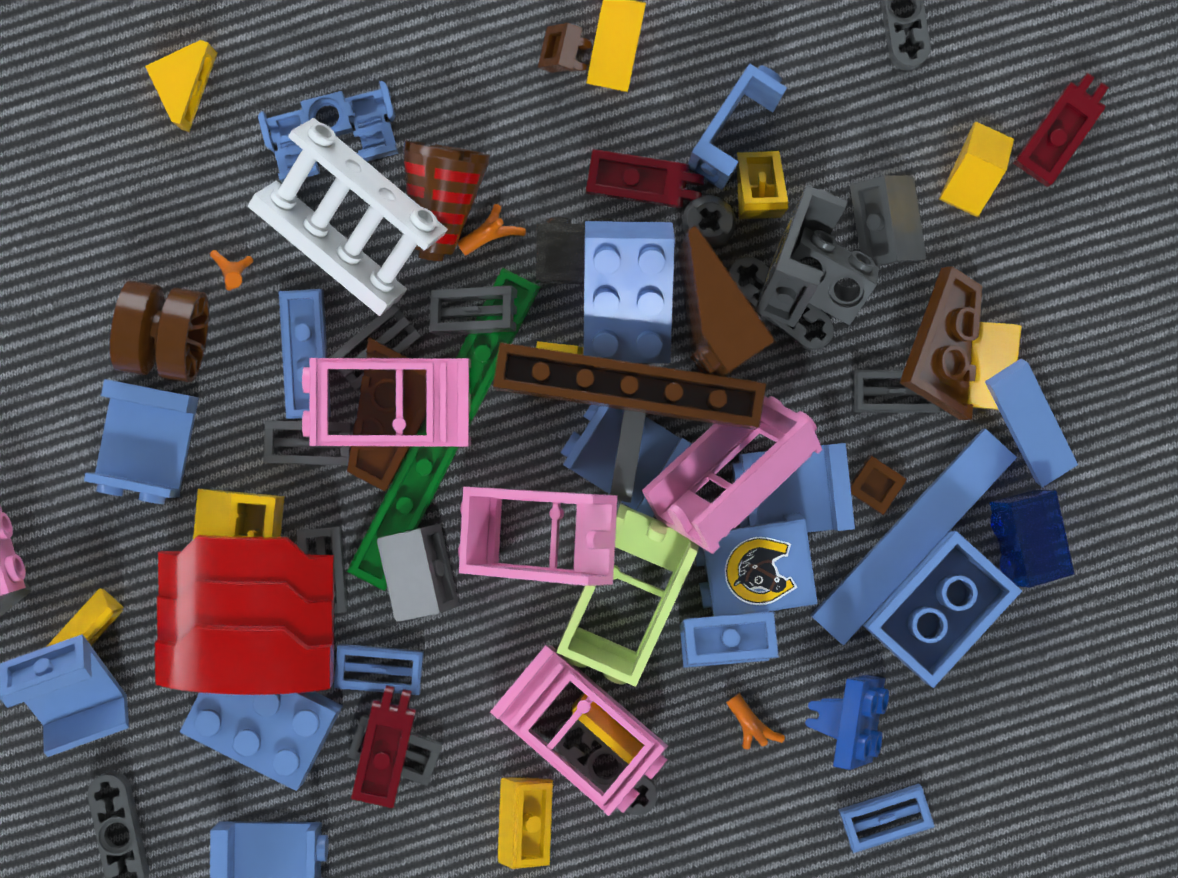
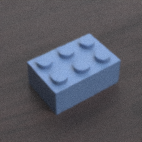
M585 221L583 355L631 363H670L675 243L672 222Z
M949 531L862 626L925 684L934 688L1016 599L1022 590L957 531Z
M315 691L271 695H233L199 692L180 733L297 791L305 782L343 705Z

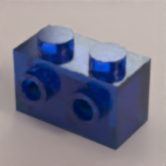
M1032 490L990 502L992 511L990 517L991 528L998 538L1001 551L1000 568L1002 573L1015 585L1031 588L1075 575L1056 490Z

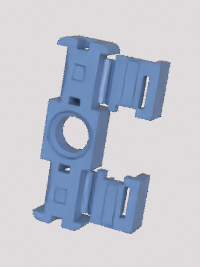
M379 81L381 89L345 98L342 91L300 101L301 110L267 118L263 111L260 112L258 120L264 143L270 151L275 153L280 172L278 174L279 180L283 183L302 151V148L288 138V135L296 127L312 118L316 119L317 111L323 106H333L339 112L338 122L330 127L334 131L335 136L352 132L354 137L360 136L363 149L358 150L357 154L366 162L398 154L390 123L395 120L396 116L386 83ZM385 117H388L390 122H386ZM315 162L307 177L320 174L317 162Z

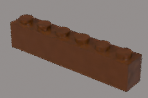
M500 342L493 387L495 390L755 430L760 427L766 383Z

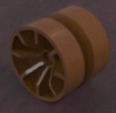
M136 281L126 282L118 296L111 325L110 356L113 368L116 371L147 375L156 363L157 371L161 378L192 382L201 367L208 334L209 303L206 293L173 288L165 300L163 289L160 285Z

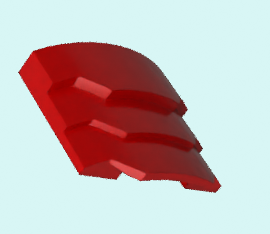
M198 535L182 551L158 552L155 685L191 692L233 695L291 694L331 688L334 683V555L305 554L288 537H227Z

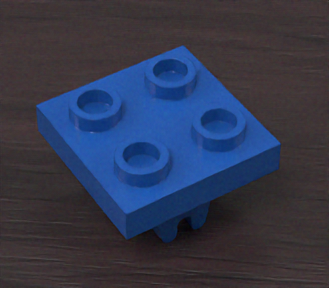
M863 675L847 678L844 698H824L821 701L809 702V709L817 711L819 717L818 719H807L805 722L806 726L837 739L833 767L852 770L873 762V757H878L882 746V732L877 731L880 714H885L889 701V690L884 688V677Z

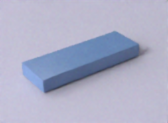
M324 290L279 291L286 419H302L303 411H310V393H304L302 388L303 368L310 367V358H328ZM328 374V417H331Z
M1021 358L985 381L1025 463L1038 485L1044 487L1078 465L1028 362Z

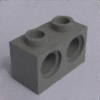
M804 226L796 239L790 259L802 263L800 259L813 257L821 263L819 266L813 267L823 271V274L809 303L850 325L876 287L879 267L875 266L874 261L866 254L859 251L850 252L839 246L837 241L828 233L821 230L812 231ZM851 278L858 285L848 288L842 286L838 280Z

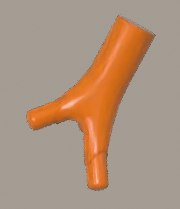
M495 204L486 221L476 230L461 238L457 244L466 256L492 240L510 235L525 236L526 229L516 226H502L503 220L499 218L501 206Z
M216 250L210 253V257L216 261L223 273L226 290L230 291L238 288L242 284L241 274L246 267L253 263V258L247 256L239 262H230Z
M740 693L726 702L742 727V747L748 750L751 748L753 736L761 746L768 744L767 739L780 743L784 742L785 736L774 732L763 724L750 709Z

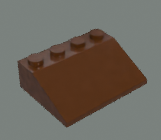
M695 225L689 229L678 251L690 345L695 352L690 356V359L699 373L724 376L775 340L697 226Z

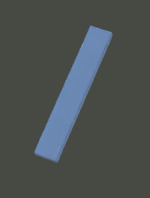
M986 428L982 429L810 616L844 646L1017 457Z

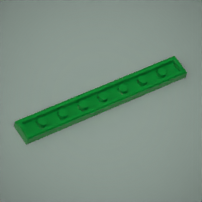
M503 267L493 287L513 286L517 289V298H514V305L517 306V315L513 317V321L516 323V332L468 334L456 359H471V368H469V394H471L469 428L494 381L500 342L513 344L541 289L540 286ZM503 299L486 300L483 306L503 305ZM502 316L477 317L475 321L502 320ZM427 416L417 435H426ZM410 447L347 570L348 573L383 591L387 590L377 539L418 529L459 447Z

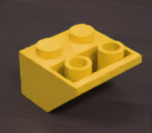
M199 488L193 540L198 535L281 537L285 496Z

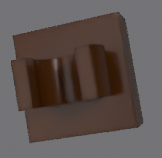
M571 23L547 26L538 68L551 73L586 70L587 65L576 60L578 49L585 50L592 47V43L588 39L581 37L583 28Z

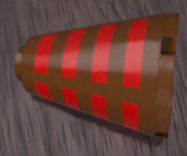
M404 141L403 155L407 196L419 206L431 211L437 218V221L448 229L443 237L425 251L418 245L415 249L419 250L418 257L421 259L444 261V254L452 255L455 251L489 165L490 155L445 145L425 146V142Z

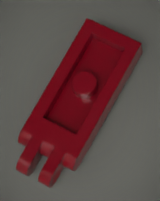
M1088 72L1078 85L1070 82L1065 87L1013 162V164L1046 187L1054 183L1106 107L1100 100L1109 87L1101 82L1091 95L1088 94L1086 90L1095 78Z
M592 149L586 194L683 208L684 201L691 202L702 196L701 192L686 190V184L702 186L704 185L705 176L688 173L689 165L685 163Z
M386 685L382 702L374 700L351 799L393 809L396 803L416 709L408 708L411 690H402L398 706L392 704L395 687Z

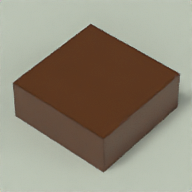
M868 456L850 483L851 495L879 514L884 515L907 479L873 456Z

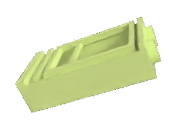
M620 504L616 515L615 547L670 570L673 573L665 590H662L620 572V568L614 565L613 580L618 578L661 597L637 652L578 627L596 585L584 586L561 637L556 653L563 655L564 659L574 666L582 668L588 666L602 672L608 680L616 684L624 685L628 683L636 687L698 553L699 545L663 522Z

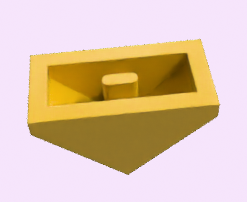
M202 40L145 66L171 121L181 130L187 132L191 129L217 55L215 49L208 42Z
M975 121L939 200L978 217L1007 171L1014 139Z
M738 152L739 219L781 218L788 210V197L780 152Z

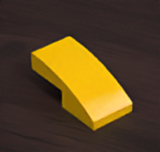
M603 0L586 84L628 92L646 2L637 0Z

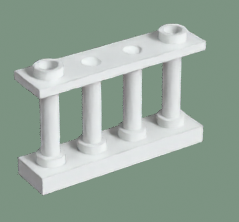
M312 118L291 130L288 138L302 148V151L283 183L281 184L276 180L255 193L248 207L377 315L381 316L393 304L400 301L407 288L398 282L395 277L418 245L425 251L443 237L448 229L437 221V218L431 211L419 206L336 137L330 127ZM317 161L336 178L314 212L297 198L296 194ZM351 189L370 206L349 239H347L333 228L329 222ZM383 217H385L404 234L382 267H380L363 252V248Z

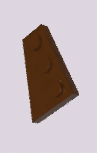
M950 266L941 268L899 383L959 420H972L973 404H968L969 382L975 381L976 365L971 364L972 342L979 337L983 286L955 267Z
M372 338L368 339L366 358H408ZM365 369L364 376H362L361 394L353 435H396V430L392 426L393 421L396 419V369ZM403 369V419L406 421L403 435H416L427 415V370ZM351 446L347 472L383 491H387L410 446Z

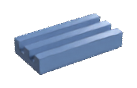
M339 644L337 645L334 688L384 692L386 685L395 687L394 693L402 694V690L406 689L412 691L411 695H420L424 651ZM346 655L412 660L413 667L347 662L345 660ZM344 672L411 676L412 681L411 684L346 679L344 678Z
M920 784L838 809L853 853L935 827ZM913 798L917 800L915 803L857 822H852L851 819ZM919 812L921 813V819L859 839L857 837V832Z

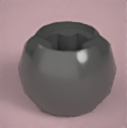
M704 195L692 200L685 208L682 216V229L686 235L687 231L696 225L710 247L716 249L726 244L733 236L736 228V216L731 205L723 198L714 195ZM701 213H705L708 217L714 214L718 216L719 220L716 223L717 231L714 232L711 228L702 230L699 227L702 221Z

